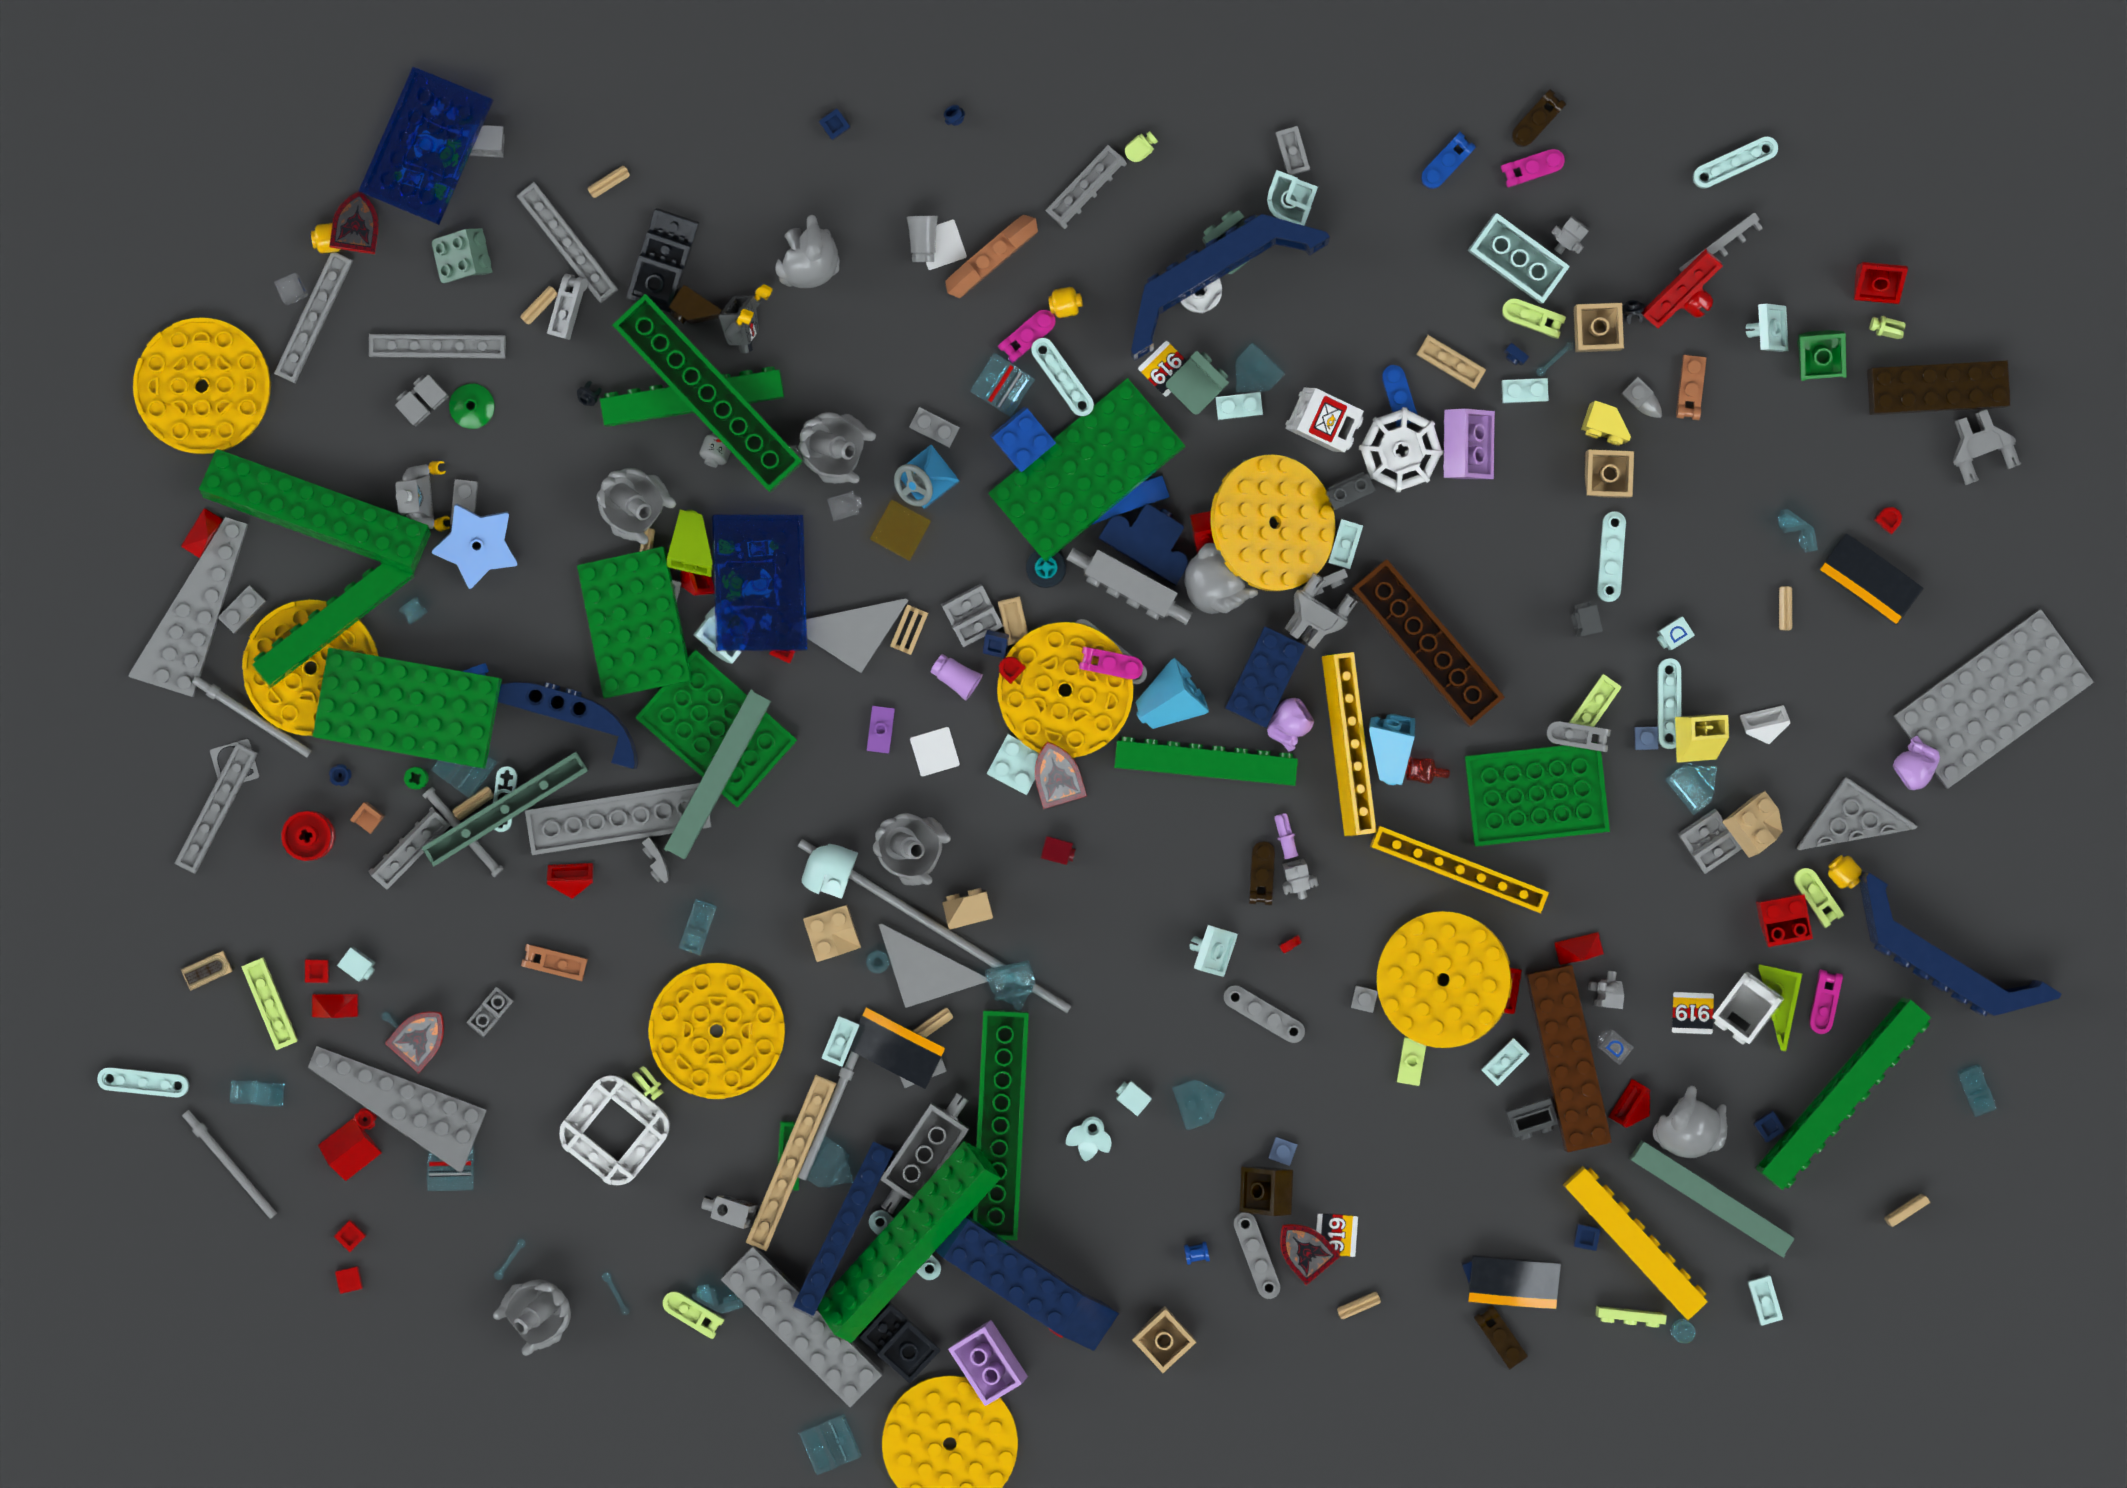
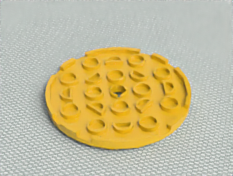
M190 318L173 323L157 333L149 341L136 364L133 377V393L139 414L147 428L158 439L175 449L187 453L213 454L216 449L225 451L238 445L254 432L266 413L271 393L269 369L261 350L247 334L221 320ZM200 380H206L209 385L203 393L198 392L196 389V384Z
M1262 455L1245 460L1230 470L1223 478L1222 484L1218 492L1215 493L1212 502V536L1216 549L1220 550L1221 555L1226 561L1224 564L1236 577L1239 576L1248 582V585L1265 591L1293 589L1308 582L1312 574H1317L1328 560L1335 537V515L1326 495L1325 487L1310 469L1289 457ZM1271 517H1274L1279 522L1275 529L1270 526L1269 521Z
M321 600L291 602L273 610L255 627L243 654L244 686L252 704L268 722L282 730L297 735L313 736L328 647L378 656V651L370 632L359 620L270 689L254 670L252 664L255 661L253 659L263 651L265 653L273 648L271 645L279 638L285 639L291 634L290 630L299 623L301 625L305 624L309 620L308 616L315 610L319 609L321 611L327 607L326 601ZM309 661H313L317 665L316 673L311 675L305 671V665Z
M1075 622L1047 624L1023 636L1007 654L1006 657L1017 658L1027 668L1011 684L999 673L997 686L998 702L1002 716L1011 732L1030 749L1040 753L1046 742H1050L1064 749L1072 758L1084 756L1108 744L1124 726L1133 702V679L1079 669V664L1084 656L1082 653L1083 646L1123 654L1120 648L1099 630ZM1093 656L1091 664L1098 665L1099 656ZM1062 684H1069L1072 688L1071 695L1067 697L1062 696L1059 692V687Z
M1455 912L1427 913L1401 926L1387 942L1377 969L1378 996L1382 1008L1391 1023L1409 1039L1435 1048L1463 1046L1487 1034L1502 1017L1512 989L1510 961L1498 937L1480 921ZM1446 973L1449 976L1450 981L1448 985L1442 986L1439 984L1440 974Z
M707 963L683 971L663 988L653 1005L648 1033L653 1057L662 1073L674 1085L689 1094L699 1097L725 1099L750 1091L770 1074L783 1049L785 1022L777 997L760 977L737 965ZM715 1024L723 1028V1034L720 1037H714L710 1033L711 1027Z
M959 1375L928 1378L904 1392L889 1412L882 1436V1452L885 1466L898 1488H1002L1012 1473L1018 1451L1015 1421L1002 1398L1000 1397L985 1406L965 1376ZM951 1437L956 1440L957 1445L954 1449H946L943 1442L946 1438Z

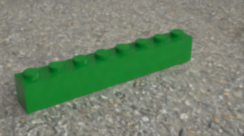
M775 367L762 368V372L754 374L752 370L741 371L739 376L730 377V374H722L749 404L785 398L780 370H775ZM663 385L650 386L649 391L641 392L640 388L630 389L624 395H618V392L604 394L605 398H600L605 427L694 412L671 387L663 388Z
M380 562L381 565L375 570L373 567L368 569L362 575V580L358 583H355V581L345 587V593L340 597L335 595L326 602L327 607L321 611L319 609L315 610L308 616L309 620L305 624H297L290 630L291 634L285 639L281 637L271 645L273 648L267 653L263 651L253 659L255 661L252 664L254 670L271 689L412 580L414 574Z
M1122 737V741H1117L1114 768L1293 786L1296 784L1298 759L1293 758L1292 753L1280 752L1279 757L1270 756L1271 751L1257 750V754H1248V749L1235 748L1234 752L1225 751L1226 747L1212 746V750L1203 749L1202 744L1192 743L1189 744V748L1180 747L1181 742L1167 741V746L1158 745V740L1144 739V743H1136L1135 738Z

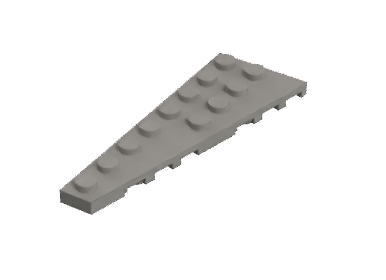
M225 517L130 671V678L191 697L195 696L197 686L192 684V681L196 676L201 677L219 620L218 617L220 616L249 524Z
M316 1046L308 1069L340 1089L347 1096L353 1098L363 1107L379 1116L386 1123L418 1143L457 1172H463L487 1110Z

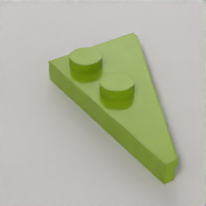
M1759 964L1762 982L1784 998L1771 1017L1780 1049L1787 1051L1803 973Z

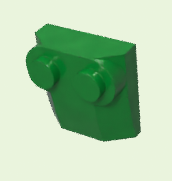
M1826 330L1799 334L1797 344L1799 348L1801 381L1806 379L1847 377L1846 333L1844 331Z

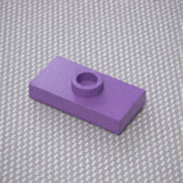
M872 706L867 751L890 752L894 708Z

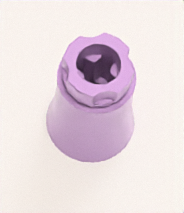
M944 654L940 655L930 671L937 676V679L957 692L965 701L974 692L983 674L967 668Z

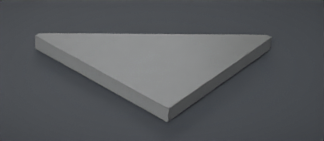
M905 598L791 622L788 626L862 673L909 600Z
M1844 777L1796 849L1803 850L1913 830L1918 826L1849 778Z
M879 924L905 1008L988 982L987 977L884 924Z

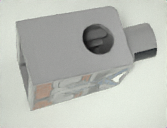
M719 1195L716 1199L705 1196L701 1208L711 1211L712 1219L745 1229L752 1227L758 1205L727 1195ZM725 1205H726L727 1208H728V1212H727V1213H726L725 1210H724V1206H725Z

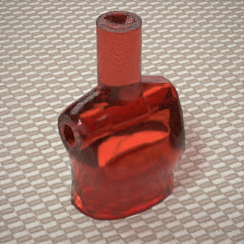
M1410 757L1406 768L1407 780L1431 784L1434 777L1449 778L1450 771L1448 769L1436 768L1434 759Z

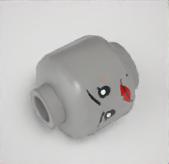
M712 433V435H707L704 438L699 454L705 460L704 463L706 465L716 468L718 465L727 463L731 451Z

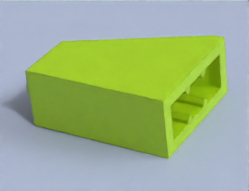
M680 510L667 556V566L711 577L713 563L703 516L694 510Z

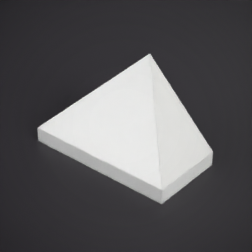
M1784 705L1740 715L1746 734L1767 744H1770L1790 724V719Z

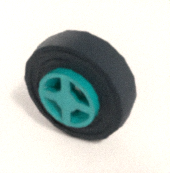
M1034 551L1030 554L1026 563L1027 576L1038 587L1050 588L1056 586L1066 574L1065 559L1058 552L1045 562Z

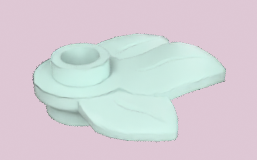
M1092 1116L1086 1118L1082 1125L1075 1126L1069 1131L1066 1145H1078L1082 1159L1088 1161L1095 1156L1098 1149L1109 1153L1111 1138L1104 1131L1103 1122L1099 1118ZM1090 1124H1096L1097 1130L1091 1132L1089 1131L1088 1126Z

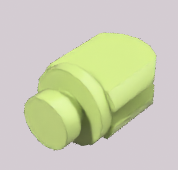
M1150 131L1147 133V137L1141 133L1126 145L1125 154L1129 160L1140 162L1152 153L1154 148L1151 144H1156L1158 140Z
M1881 316L1879 320L1873 317L1869 329L1872 331L1876 330V335L1902 339L1904 335L1902 330H1905L1906 324L1886 318V316Z
M642 1066L639 1070L651 1085V1088L638 1072H634L632 1076L645 1092V1097L651 1094V1099L654 1101L664 1093L662 1089H658L661 1083L657 1082L646 1067Z

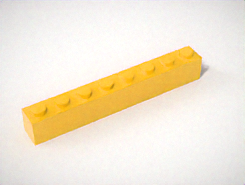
M1354 652L1322 656L1344 836L1377 833Z
M1377 826V833L1374 834L1370 847L1535 912H1542L1549 892L1387 828Z
M1582 1166L1563 1186L1673 1306L1689 1320L1708 1303L1704 1298L1707 1294L1698 1284L1694 1287L1688 1281L1691 1277L1683 1268L1678 1270L1673 1263L1676 1260L1667 1251L1663 1254L1658 1248L1661 1244L1652 1234L1648 1237L1642 1231L1645 1229V1226L1637 1218L1632 1220L1627 1213L1630 1210L1622 1201L1617 1203L1612 1198L1615 1195L1606 1184L1602 1187L1596 1181L1599 1179V1176L1591 1168L1586 1170Z

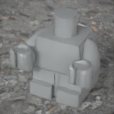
M1571 216L1562 228L1556 225L1551 233L1559 242L1554 250L1562 254L1567 248L1569 251H1576L1579 254L1584 248L1580 241L1589 232V229Z
M1304 858L1282 864L1287 879L1283 883L1284 894L1288 895L1289 892L1290 894L1297 893L1299 899L1307 898L1306 890L1310 889V887L1313 888L1314 885L1316 887L1319 885L1317 877L1309 875Z
M1608 971L1607 980L1601 979L1598 985L1597 982L1588 983V990L1597 991L1598 993L1597 1000H1594L1593 1006L1623 1009L1624 991L1622 982L1616 981L1617 972Z

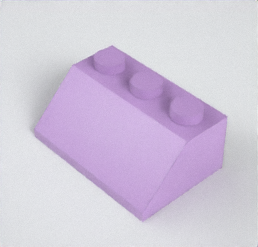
M1475 409L1445 410L1444 478L1494 479L1495 411Z
M992 1320L973 1330L948 1349L985 1406L1021 1385L1028 1377Z

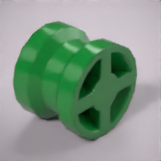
M412 767L406 771L404 781L409 788L417 790L427 785L429 776L425 769Z

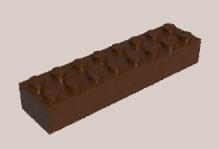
M1387 559L1350 589L1468 727H1471L1505 698Z
M1567 964L1526 973L1525 976L1564 1150L1572 1152L1612 1143L1573 966Z

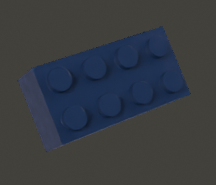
M1264 626L1224 709L1267 728L1306 646Z

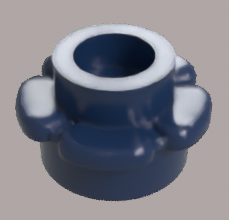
M958 105L948 107L944 112L945 123L954 126L961 124L965 117L963 108H960Z
M337 764L336 767H332L329 771L330 781L336 786H345L349 783L352 773L350 769L346 768V765Z

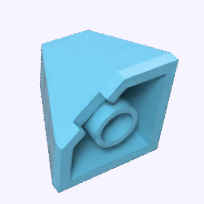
M1173 658L1136 701L1139 720L1142 723H1147L1152 729L1209 712L1205 697L1200 688H1196L1190 679L1192 677L1191 674L1177 659Z
M1389 714L1386 716V719L1382 720L1379 717H1372L1370 719L1369 732L1379 779L1388 785H1402L1415 737V718L1397 714Z

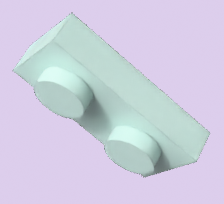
M1548 378L1502 380V403L1549 401Z
M1261 392L1215 397L1218 420L1263 415Z
M1341 519L1328 563L1347 569L1351 568L1363 525Z
M838 1016L822 1059L843 1067L860 1024Z
M1512 1038L1481 1070L1498 1086L1529 1053Z
M1767 1275L1747 1281L1760 1325L1783 1320L1771 1276Z

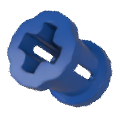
M1206 1241L1200 1245H1184L1187 1265L1195 1261H1210Z

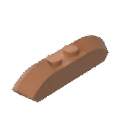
M1022 215L1005 228L945 281L947 293L961 298L1038 232L1036 218Z

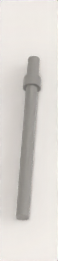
M198 676L192 681V684L205 691L208 697L213 700L216 698L306 758L311 753V749L220 691V687L215 684L211 685Z
M852 1051L845 1067H842L838 1075L840 1076L798 1178L807 1179L848 1080L851 1081L854 1072L852 1071L859 1055Z
M190 1110L186 1111L182 1116L193 1128L192 1132L197 1138L200 1136L270 1219L275 1216L277 1212L208 1133V1128L203 1122L200 1123Z

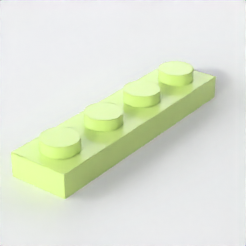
M264 957L241 966L275 1049L278 1050L298 1042Z

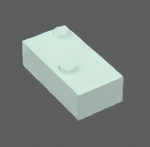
M1498 213L1492 215L1467 250L1540 304L1545 302L1570 267Z

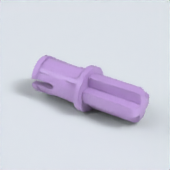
M1286 813L1276 815L1275 822L1279 834L1277 839L1281 841L1284 859L1299 856L1293 838L1295 833L1292 834L1288 815Z

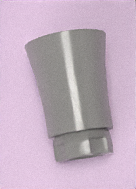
M938 216L906 217L909 227L911 253H913L912 262H934Z

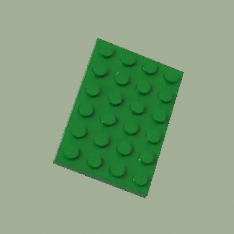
M659 547L577 565L603 698L607 699L691 681L692 676L671 572L667 566L666 548Z
M695 650L688 657L692 680L663 686L635 718L703 777L743 705L747 694ZM767 712L764 714L721 793L737 808L797 741L791 733Z
M1564 745L1464 756L1474 846L1610 832L1601 751Z

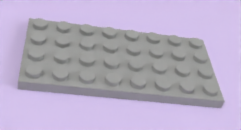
M2039 609L1893 716L1910 739L1918 736L1924 744L1938 750L1940 759L1935 774L1945 788L1948 789L2094 682L2043 611Z

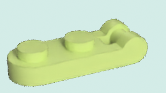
M1519 299L1508 300L1502 308V313L1506 320L1559 339L1561 324H1564L1566 317ZM1547 318L1553 320L1551 328L1545 326Z
M1802 868L1795 873L1794 883L1801 894H1805L1807 903L1825 929L1831 925L1830 922L1836 918L1839 920L1844 916L1842 910L1813 870ZM1829 906L1831 911L1825 915L1822 910Z
M671 1291L663 1299V1307L669 1314L711 1339H714L717 1334L715 1331L718 1326H721L725 1321L720 1315L710 1311L681 1292ZM705 1317L711 1320L708 1327L701 1324Z

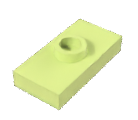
M1404 1037L1396 1082L1420 1085L1426 1045Z

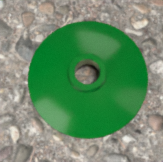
M465 384L456 389L450 398V414L454 421L464 428H480L486 425L494 414V399L491 393L481 385ZM470 401L475 403V407L472 410L467 408V404Z

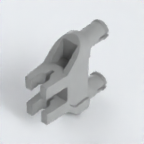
M1987 409L1975 414L1981 429L1980 432L1975 434L1971 430L1967 417L1955 421L1961 439L1956 449L1953 463L1956 467L1959 466L1965 485L1979 480L1971 461L1980 455L1998 449L2003 454L2007 469L2021 464L2014 448L2016 439L1993 425Z
M1316 573L1312 574V577L1303 589L1300 588V590L1298 589L1295 592V613L1285 627L1297 639L1304 632L1301 638L1313 649L1326 634L1338 631L1348 623L1347 616L1359 602L1355 597L1350 596L1349 593L1346 594L1336 609H1331L1314 598L1315 594L1325 583V580Z

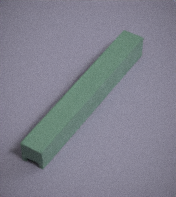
M750 690L664 848L665 851H670L682 859H686L772 701L755 693L754 690Z
M576 751L429 842L422 849L434 867L586 773L588 769Z
M1641 1140L1632 1155L1628 1157L1642 1168L1783 1258L1785 1257V1253L1795 1239L1794 1237Z

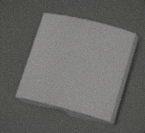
M982 584L941 604L963 647L984 637L987 630L996 631L1003 627Z
M1713 809L1678 833L1680 839L1704 874L1742 850L1723 824V819L1716 809Z

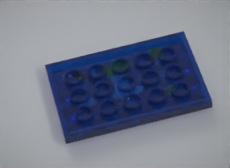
M412 67L359 192L440 225L494 100Z
M713 515L716 651H806L807 623L803 515Z

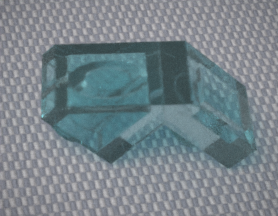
M1788 509L1780 511L1778 516L1779 528L1783 529L1784 533L1802 531V535H1799L1801 548L1805 549V553L1817 551L1814 527Z
M695 899L679 949L697 955L701 954L717 906Z
M232 1080L230 1103L283 1107L285 1084Z
M709 1283L697 1286L696 1291L692 1293L694 1300L721 1314L744 1307V1302L739 1297H736V1294L723 1298V1302H720L715 1285L710 1287Z

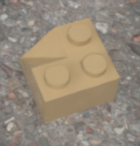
M1622 303L1578 304L1574 306L1575 352L1621 351L1624 348Z
M1585 451L1586 495L1607 498L1633 497L1634 451Z
M1766 791L1753 796L1722 821L1749 858L1765 850L1783 832L1779 809Z
M981 888L969 890L968 895L960 897L959 893L947 896V901L942 902L949 930L993 918L987 891L982 892Z
M848 904L803 919L817 962L861 948Z
M1165 1306L1132 1339L1162 1373L1196 1343V1339Z

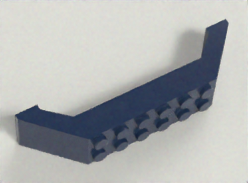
M1254 214L1244 221L1245 224L1240 228L1234 226L1225 232L1226 236L1222 239H1212L1205 244L1206 248L1202 251L1194 250L1186 255L1187 259L1179 264L1176 261L1166 268L1167 271L1162 275L1156 273L1147 279L1148 283L1144 286L1131 348L1133 360L1136 361L1154 350L1152 339L1158 317L1161 313L1274 245L1303 250L1310 256L1328 245L1330 236L1325 231L1264 214L1258 217Z
M1862 872L1859 876L1870 941L1875 944L1874 949L1884 955H1893L1895 957L1893 961L1903 967H1912L1914 969L1912 973L1918 977L1933 980L1931 985L1937 989L1952 992L1950 997L1966 1005L1967 1003L1971 1004L1970 1009L1975 1013L1985 1017L1987 1014L1996 1016L2056 1000L2062 995L2049 985L2037 980H2032L2029 985L2005 990L1894 921L1885 890L1888 884L1869 872Z
M968 1215L936 1249V1252L944 1259L1057 1334L1093 1351L1119 1315V1312L1101 1300L1099 1301L1080 1291Z

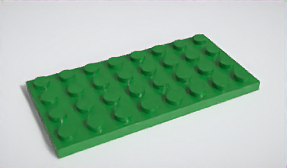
M1127 378L1095 404L1089 415L1081 416L1053 439L1056 442L1055 445L1022 472L1018 469L1015 470L988 494L1041 558L1047 562L1183 450L1185 445Z
M328 647L312 737L486 769L502 679Z

